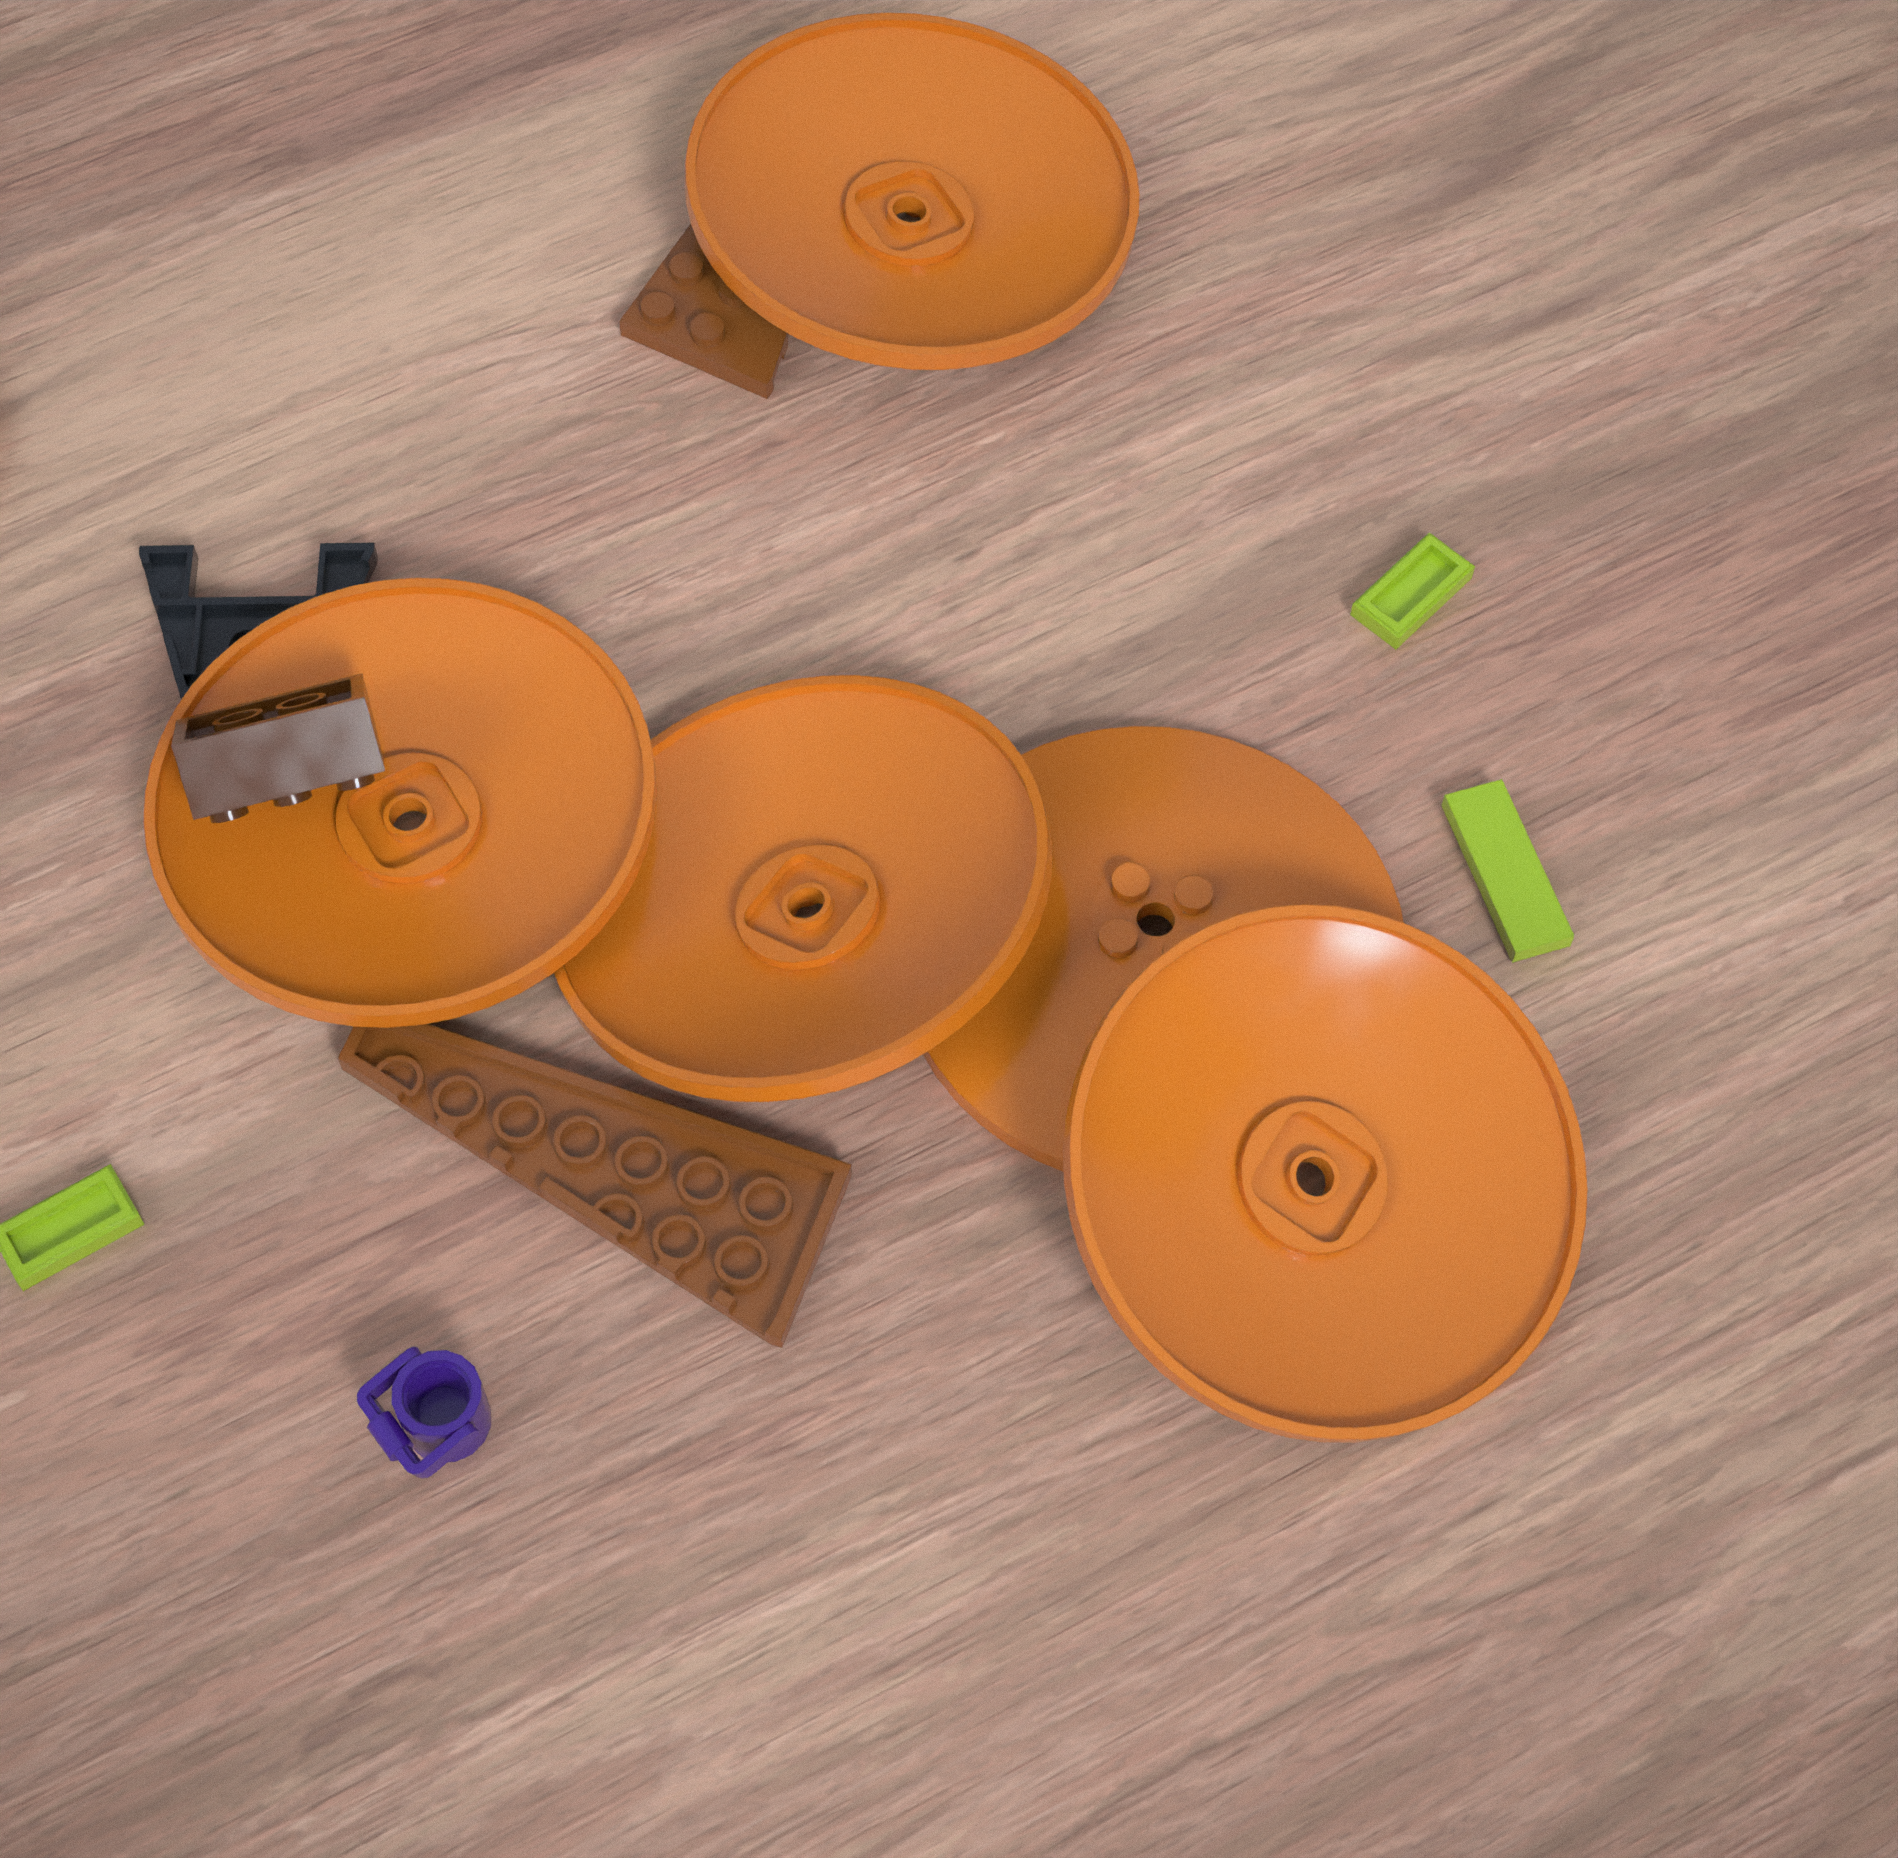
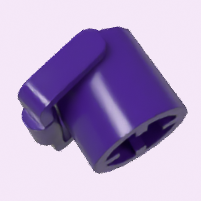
M411 1347L366 1382L357 1393L358 1405L370 1420L367 1429L390 1461L399 1460L408 1473L422 1479L432 1476L448 1462H457L472 1455L485 1442L491 1428V1407L475 1366L462 1355L447 1350L427 1351L422 1354L418 1347ZM391 1386L392 1406L400 1425L391 1412L384 1411L376 1400ZM414 1451H416L423 1459L420 1460Z

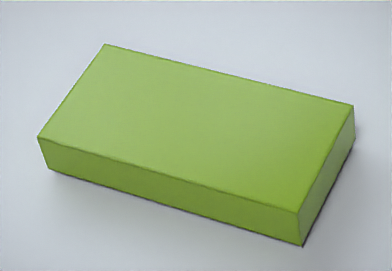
M1429 532L1352 604L1350 615L1396 650L1472 579L1475 566Z
M109 1164L0 1223V1252L22 1291H25L145 1224L112 1165Z

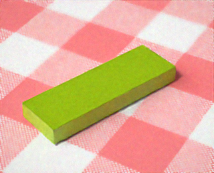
M1500 779L1444 795L1441 805L1511 962L1570 947L1574 939V933L1503 780Z

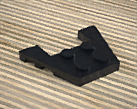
M320 543L317 587L314 596L195 597L199 558L194 545L140 546L139 556L146 574L181 700L191 685L217 657L261 623L290 607L317 596L346 587L368 583L378 562L375 543Z

